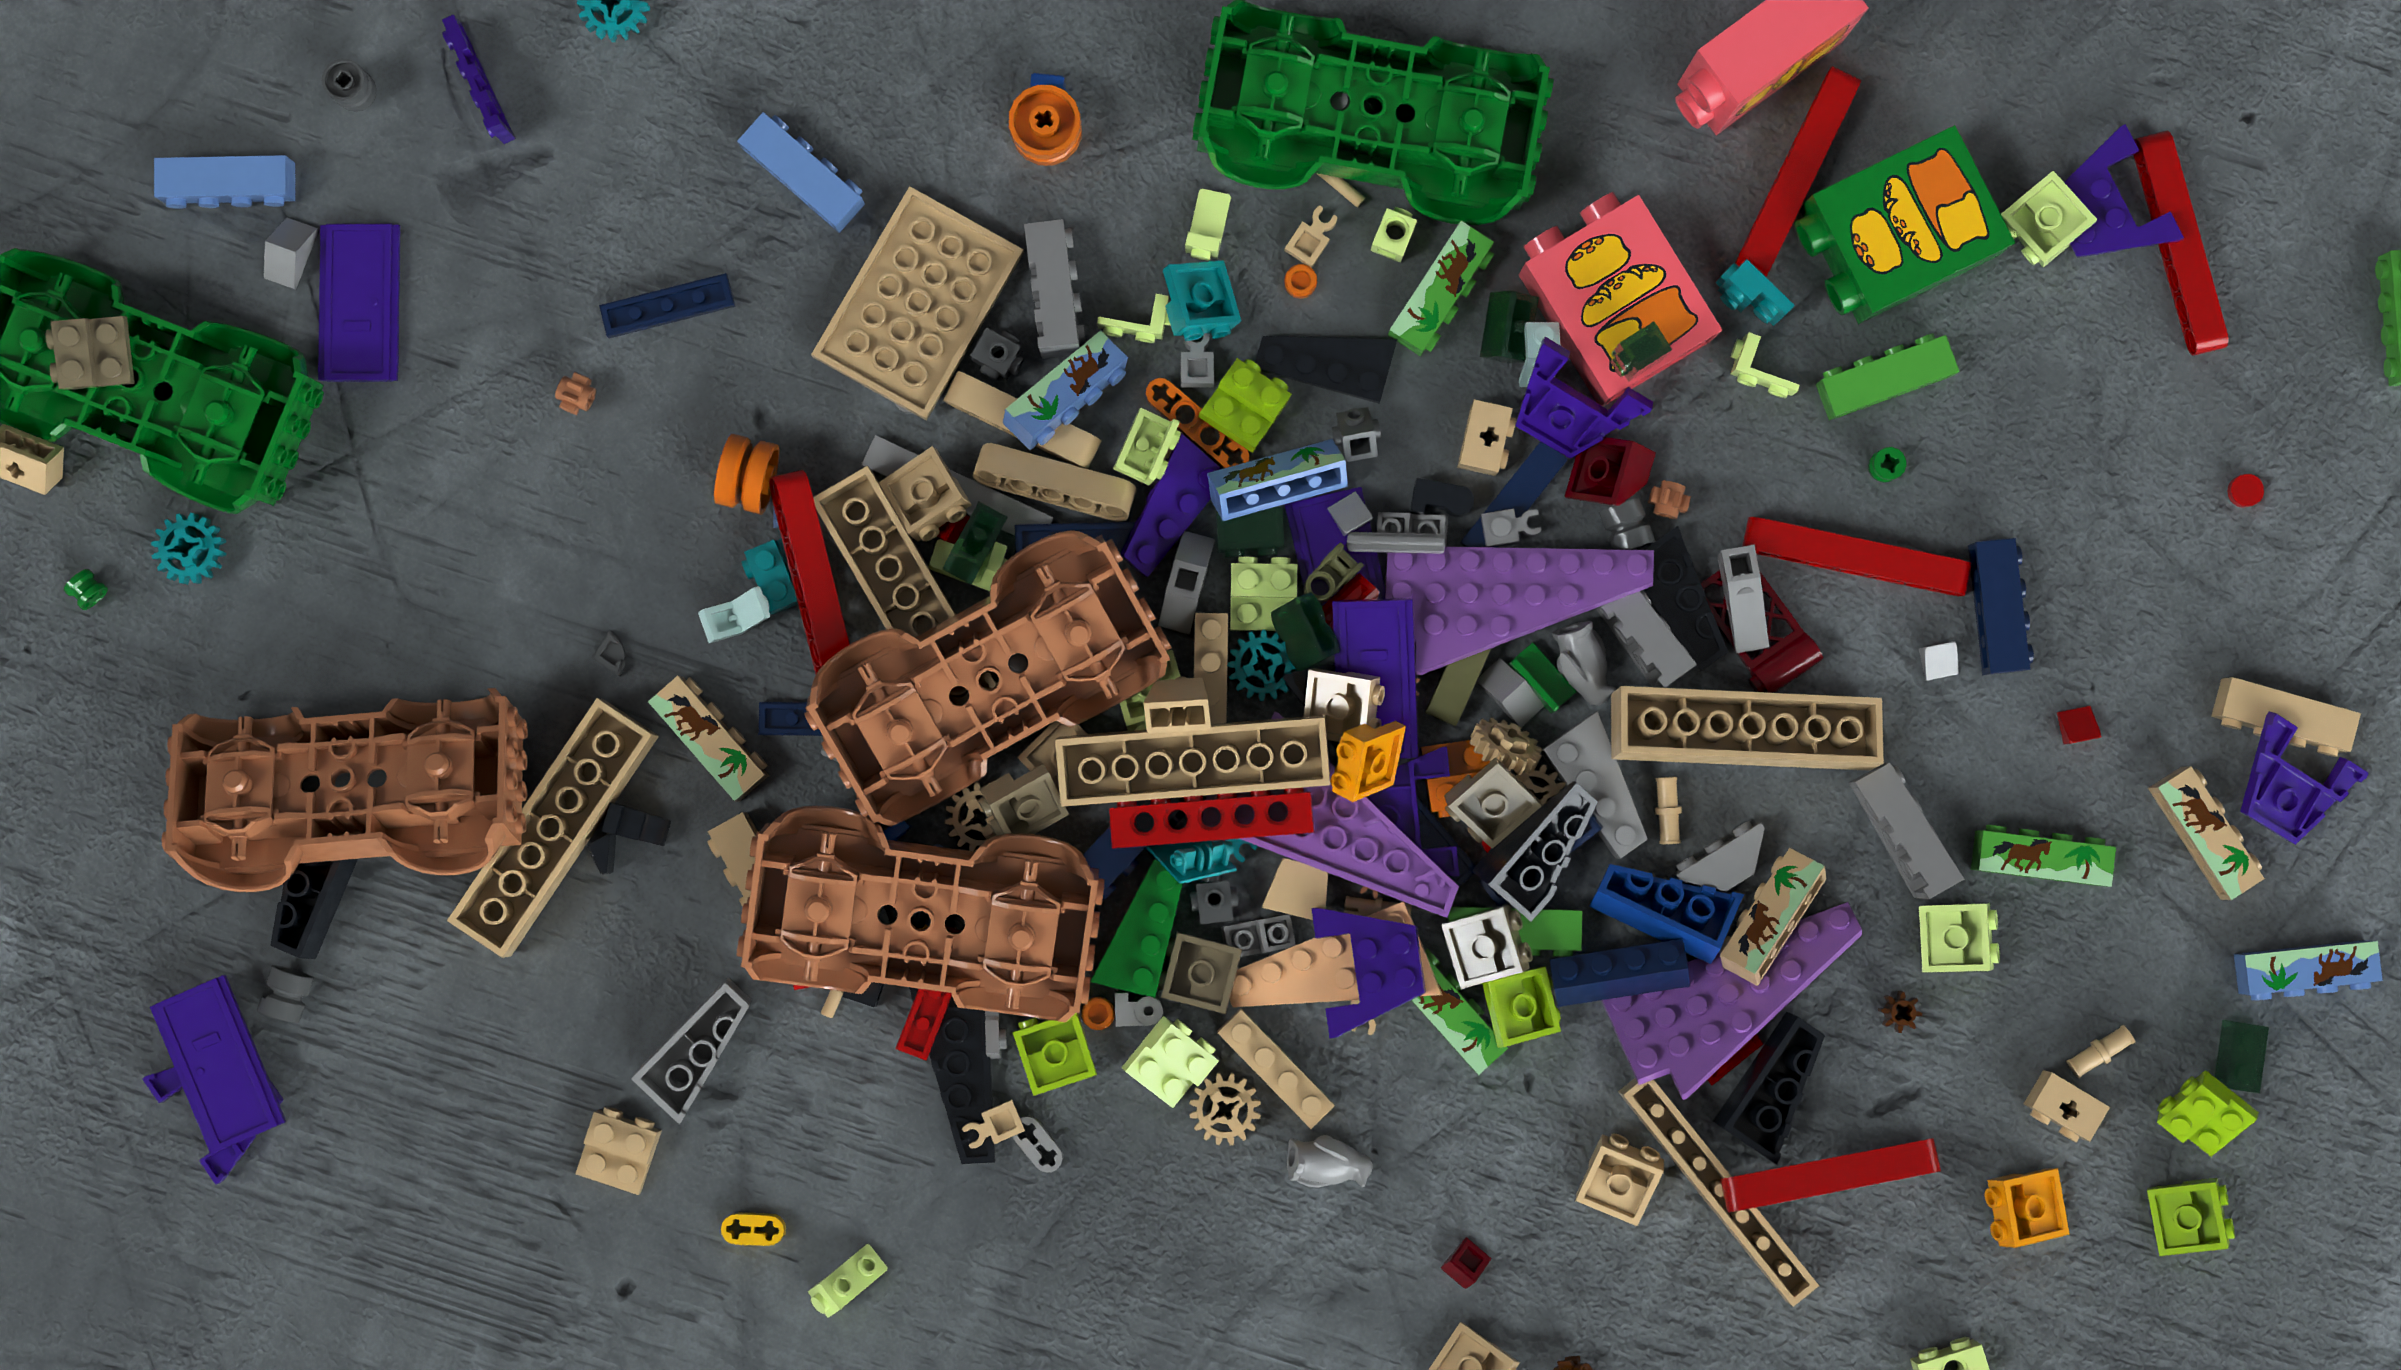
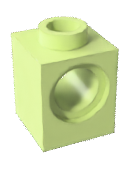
M1395 207L1394 210L1387 208L1372 243L1371 251L1401 263L1417 220L1412 218L1413 214L1398 207ZM1393 225L1399 226L1403 230L1404 236L1397 240L1391 239L1387 235L1386 229Z

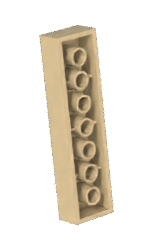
M868 466L813 497L818 514L886 629H901L913 637H917L956 615L911 536L906 532L873 471ZM990 671L983 672L980 675L979 683L983 688L992 689L997 685ZM956 686L951 689L949 699L955 705H963L969 699V692L962 686Z
M1620 686L1611 694V759L1872 770L1884 764L1882 698Z
M596 698L522 808V813L526 817V832L522 833L521 845L501 846L491 861L481 869L447 921L500 957H511L607 815L610 802L615 803L659 736L606 700Z
M1325 715L1211 724V730L1147 734L1146 729L1060 736L1055 739L1061 807L1326 786L1331 784Z

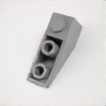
M1755 545L1721 550L1717 558L1735 652L1737 654L1769 648L1761 576Z

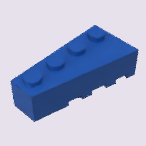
M1609 864L1589 907L1663 942L1683 939L1686 953L1711 964L1724 943L1744 894L1736 892L1731 894L1716 891L1714 887L1702 885V887L1684 884L1683 880L1671 877L1669 880L1653 877L1652 873Z

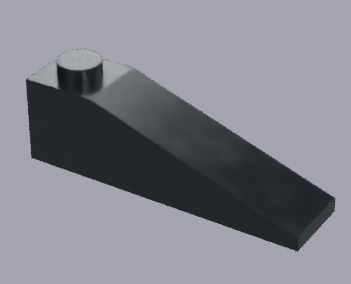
M1572 781L1493 849L1491 848L1472 871L1532 922L1554 896L1558 887L1555 883L1563 867L1567 868L1571 860L1569 853L1576 839L1581 838L1598 801L1577 782Z

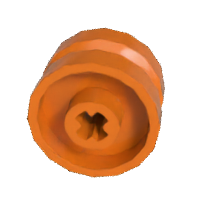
M1036 85L1024 90L1014 100L1009 111V130L1017 151L1026 160L1037 165L1054 166L1066 161L1077 150L1082 139L1081 116L1075 100L1065 90L1053 85ZM1044 123L1051 124L1050 127L1048 125H1044L1042 128H1040L1041 125Z
M731 434L724 445L717 469L714 487L715 503L734 508L741 500L745 511L762 515L771 498L769 478L777 476L779 446L774 443L760 441L752 449V443L748 437Z

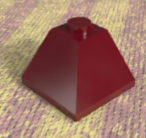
M1604 437L1602 441L1576 455L1564 497L1620 506L1648 483L1656 452L1634 441Z

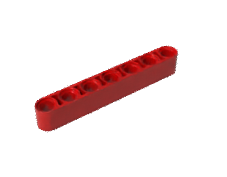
M1834 66L1830 67L1735 261L1739 267L1747 259L1767 277L1860 86L1861 79Z
M2167 130L2135 138L2134 141L2139 152L2133 156L2151 221L2171 211L2184 236V239L2179 242L2158 244L2187 349L2192 356L2226 348L2228 346V333L2173 136Z
M798 470L770 477L769 489L815 674H817L819 669L830 658L850 644L809 479L804 470Z
M1748 517L1742 547L1755 545L1757 555L1953 596H1965L1972 564L1960 559L1759 517Z
M1934 1138L1723 1178L1720 1181L1727 1213L1936 1173L1940 1172L1941 1168Z

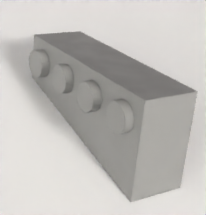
M1063 219L1024 224L1028 262L1031 269V288L1035 302V322L1039 337H1037L1038 348L1041 357L1046 359L1069 356L1079 349L1080 345L1086 343L1084 325H1077L1076 313L1082 312L1080 292L1073 293L1072 280H1078L1076 261H1069L1068 248H1074L1072 229H1065Z
M1643 590L1595 608L1651 687L1665 688L1697 665L1686 648L1673 635L1671 628L1664 618L1659 616L1651 607L1652 602Z
M1598 711L1590 714L1542 748V756L1552 770L1558 773L1557 777L1561 783L1564 782L1567 786L1572 781H1575L1598 801L1593 814L1603 825V828L1597 833L1615 859H1621L1648 840L1617 759H1611V744Z
M1884 763L1849 782V785L1913 897L1931 899L1965 879L1942 845L1937 833L1923 815L1918 800L1905 787L1904 783H1906V780L1897 766L1893 767L1891 763Z
M728 977L632 1076L631 1080L679 1125L749 1008L752 999Z

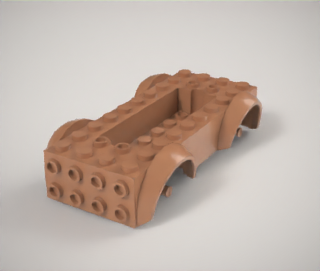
M1071 530L1047 536L1017 552L997 570L992 579L990 596L917 637H913L901 629L893 628L867 635L839 651L819 669L812 683L811 694L806 705L807 712L804 715L813 731L819 729L822 733L824 740L821 742L822 747L830 760L836 758L840 764L839 776L847 789L853 787L857 797L855 803L864 818L870 816L873 823L879 822L890 827L908 820L983 778L987 774V758L1056 720L1070 728L1079 725L1130 698L1165 676L1167 661L1171 660L1166 651L1172 647L1161 627L1158 626L1154 629L1150 622L1156 618L1145 598L1142 597L1138 600L1134 592L1140 589L1129 569L1126 568L1123 571L1120 569L1118 563L1123 561V558L1112 539L1105 541L1102 534L1093 538L1080 531ZM1016 653L1023 654L1028 659L1027 668L1020 673L1013 672L1008 666L1009 658ZM992 671L997 674L999 681L994 688L986 689L980 685L979 677L983 672ZM956 686L966 688L969 692L968 701L963 705L953 704L949 699V693L952 688Z
M488 688L490 695L470 701L451 702L447 699H443V701L440 699L437 700V703H423L395 698L389 701L382 712L304 718L298 707H291L293 712L288 715L265 719H253L252 717L244 716V718L239 717L238 720L208 718L198 714H188L177 724H172V736L168 738L167 742L168 752L171 757L170 768H167L165 774L169 790L168 799L165 800L163 807L167 823L166 831L162 834V847L170 857L194 878L206 885L234 892H259L278 887L290 878L298 864L359 858L391 856L407 868L434 875H459L473 872L491 861L501 846L521 845L522 833L526 832V817L522 813V801L527 799V788L525 782L522 781V770L527 769V755L525 750H523V739H526L528 736L527 722L525 719H522L517 708L513 707L507 697L501 696L496 688ZM376 770L385 771L387 775L385 783L380 787H371L368 783L370 774ZM350 773L351 778L347 785L335 787V780L340 774ZM309 776H317L320 779L319 788L315 792H303L302 782Z
M804 806L791 809L782 813L772 823H766L761 831H757L756 836L752 837L750 857H755V863L752 864L751 870H748L745 890H750L751 894L742 909L741 923L746 924V930L743 931V936L739 937L737 956L742 957L741 967L746 968V971L753 980L863 994L872 982L952 993L951 995L958 1008L1013 1014L1066 1022L1075 1013H1080L1081 1004L1088 1003L1091 977H1085V971H1092L1095 945L1089 944L1090 937L1097 938L1100 912L1094 911L1095 904L1102 905L1105 879H1100L1099 869L1090 868L1083 854L1066 842L1035 834H1004L986 840L976 852L887 840L882 827L878 822L873 823L869 816L864 818L860 812L833 806ZM884 905H891L897 910L898 917L895 922L884 924L878 918V910ZM923 911L927 913L931 919L930 925L924 929L915 927L911 921V917L915 912ZM953 914L960 915L965 921L964 929L959 933L949 932L945 927V920L948 916Z

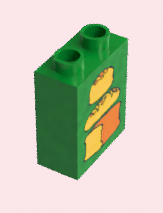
M1955 125L1813 194L1800 208L1804 217L1795 222L1797 236L1805 251L1811 257L1822 253L1833 274L1832 277L1825 280V289L1833 307L1840 315H1845L1852 311L1858 325L1999 256L2015 244Z

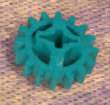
M577 0V5L584 9V11L578 14L580 19L588 21L585 27L589 32L596 30V36L601 40L606 34H608L611 42H616L617 35L620 34L625 41L629 40L628 31L632 30L638 34L640 31L637 23H647L648 21L642 12L650 11V6L644 0H617L619 3L617 5H614L616 0ZM614 5L613 10L611 12L608 7ZM594 13L604 15L606 23L599 22L595 18Z
M190 513L188 519L183 514H176V522L169 519L164 520L167 529L165 531L156 529L155 532L161 538L159 541L151 542L152 546L158 548V552L151 555L152 559L161 560L157 570L161 572L168 571L167 579L175 581L178 578L179 583L188 585L190 579L193 583L201 584V575L210 579L213 578L211 569L213 567L222 568L221 563L217 561L218 557L227 555L226 552L219 550V546L226 543V539L216 537L221 530L220 527L210 526L211 519L202 517L199 520V515L195 513ZM192 527L201 530L206 537H197L196 531ZM189 543L196 545V546H193V548H191V549L188 550V554L181 553V552H184L185 549L190 548V544H189ZM172 560H180L182 567H185L186 570L179 569Z
M1262 630L1260 637L1256 638L1251 631L1248 633V642L1240 638L1237 640L1240 646L1239 651L1230 650V654L1236 659L1227 663V667L1235 669V673L1231 674L1229 679L1239 680L1240 683L1237 685L1236 690L1239 692L1246 688L1248 690L1247 699H1250L1256 693L1259 694L1260 702L1264 701L1265 694H1270L1272 699L1275 700L1277 699L1276 691L1278 689L1284 693H1287L1289 690L1282 678L1276 683L1273 674L1277 667L1284 664V673L1297 670L1299 665L1291 663L1290 660L1297 653L1296 651L1287 652L1286 648L1290 641L1286 640L1283 643H1279V633L1277 632L1272 638H1267L1266 630ZM1261 644L1271 645L1280 653L1272 655L1264 651ZM1250 648L1252 654L1250 663L1240 668L1242 656ZM1257 651L1265 662L1271 661L1272 663L1268 667L1269 680H1267L1261 670L1255 671L1254 666L1258 663ZM1250 677L1259 679L1265 688L1255 687L1245 679Z

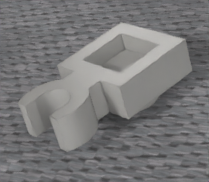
M1204 333L1203 340L1198 343L1185 341L1184 339L1185 347L1190 352H1181L1180 354L1181 387H1214V352H1204L1209 344V333Z
M1514 509L1481 514L1486 547L1517 543L1520 541L1519 532H1523L1528 536L1539 534L1541 527L1532 529L1527 525V519L1538 516V511L1528 510L1518 518L1515 517Z
M985 1011L986 1055L990 1059L1001 1058V1049H1007V1030L1000 1029V1013Z

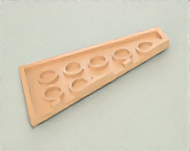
M1404 901L1366 916L1414 925ZM1350 934L1320 939L1312 938L1237 969L1230 997L1232 1007L1359 1000ZM1418 935L1426 993L1421 996L1442 995Z

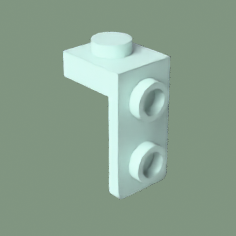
M1526 322L1524 327L1526 360L1519 378V387H1527L1544 337L1561 346L1559 322Z
M759 586L751 588L731 602L705 608L698 612L709 643L741 635L770 617L768 600L762 594Z

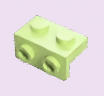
M1140 408L1113 469L1146 485H1150L1156 478L1161 480L1168 465V461L1164 460L1168 448L1174 450L1181 435V432L1177 430L1180 421L1176 419L1169 421Z

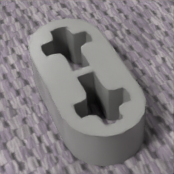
M1030 1115L1020 1117L1025 1125L1028 1126L1032 1123L1035 1126L1033 1135L1038 1141L1034 1144L1028 1136L1022 1139L1017 1134L1012 1136L1015 1142L1040 1171L1048 1173L1057 1170L1063 1160L1061 1147L1038 1119ZM1040 1144L1048 1152L1052 1149L1056 1151L1057 1154L1054 1156L1055 1164L1051 1165L1049 1162L1042 1164L1040 1162L1043 1156L1037 1148Z

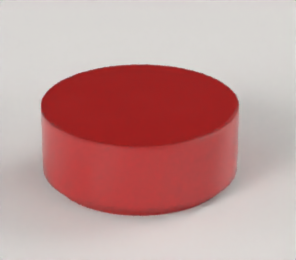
M2243 474L2231 480L2227 493L2234 505L2247 508L2261 501L2264 495V486L2257 476Z

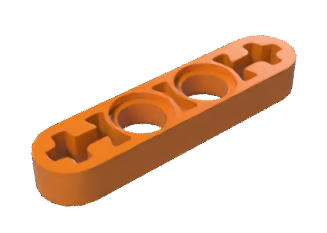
M1157 378L1148 384L1146 388L1148 403L1167 420L1172 421L1176 419V412L1180 407L1189 406L1193 409L1195 413L1193 421L1188 424L1179 423L1177 429L1223 469L1239 465L1238 463L1229 465L1227 463L1229 456L1223 450L1219 456L1214 453L1221 448L1225 438L1231 441L1226 447L1233 453L1238 450L1241 451L1240 459L1243 463L1249 462L1248 450L1220 431H1218L1220 437L1216 444L1206 445L1201 441V432L1205 428L1214 427L1198 417L1202 408L1173 383L1165 378ZM1165 386L1168 388L1166 395L1172 401L1175 400L1176 396L1180 397L1181 400L1176 402L1170 413H1168L1164 409L1168 408L1169 404L1164 399L1160 398L1158 401L1153 399L1155 396L1153 388L1161 389Z

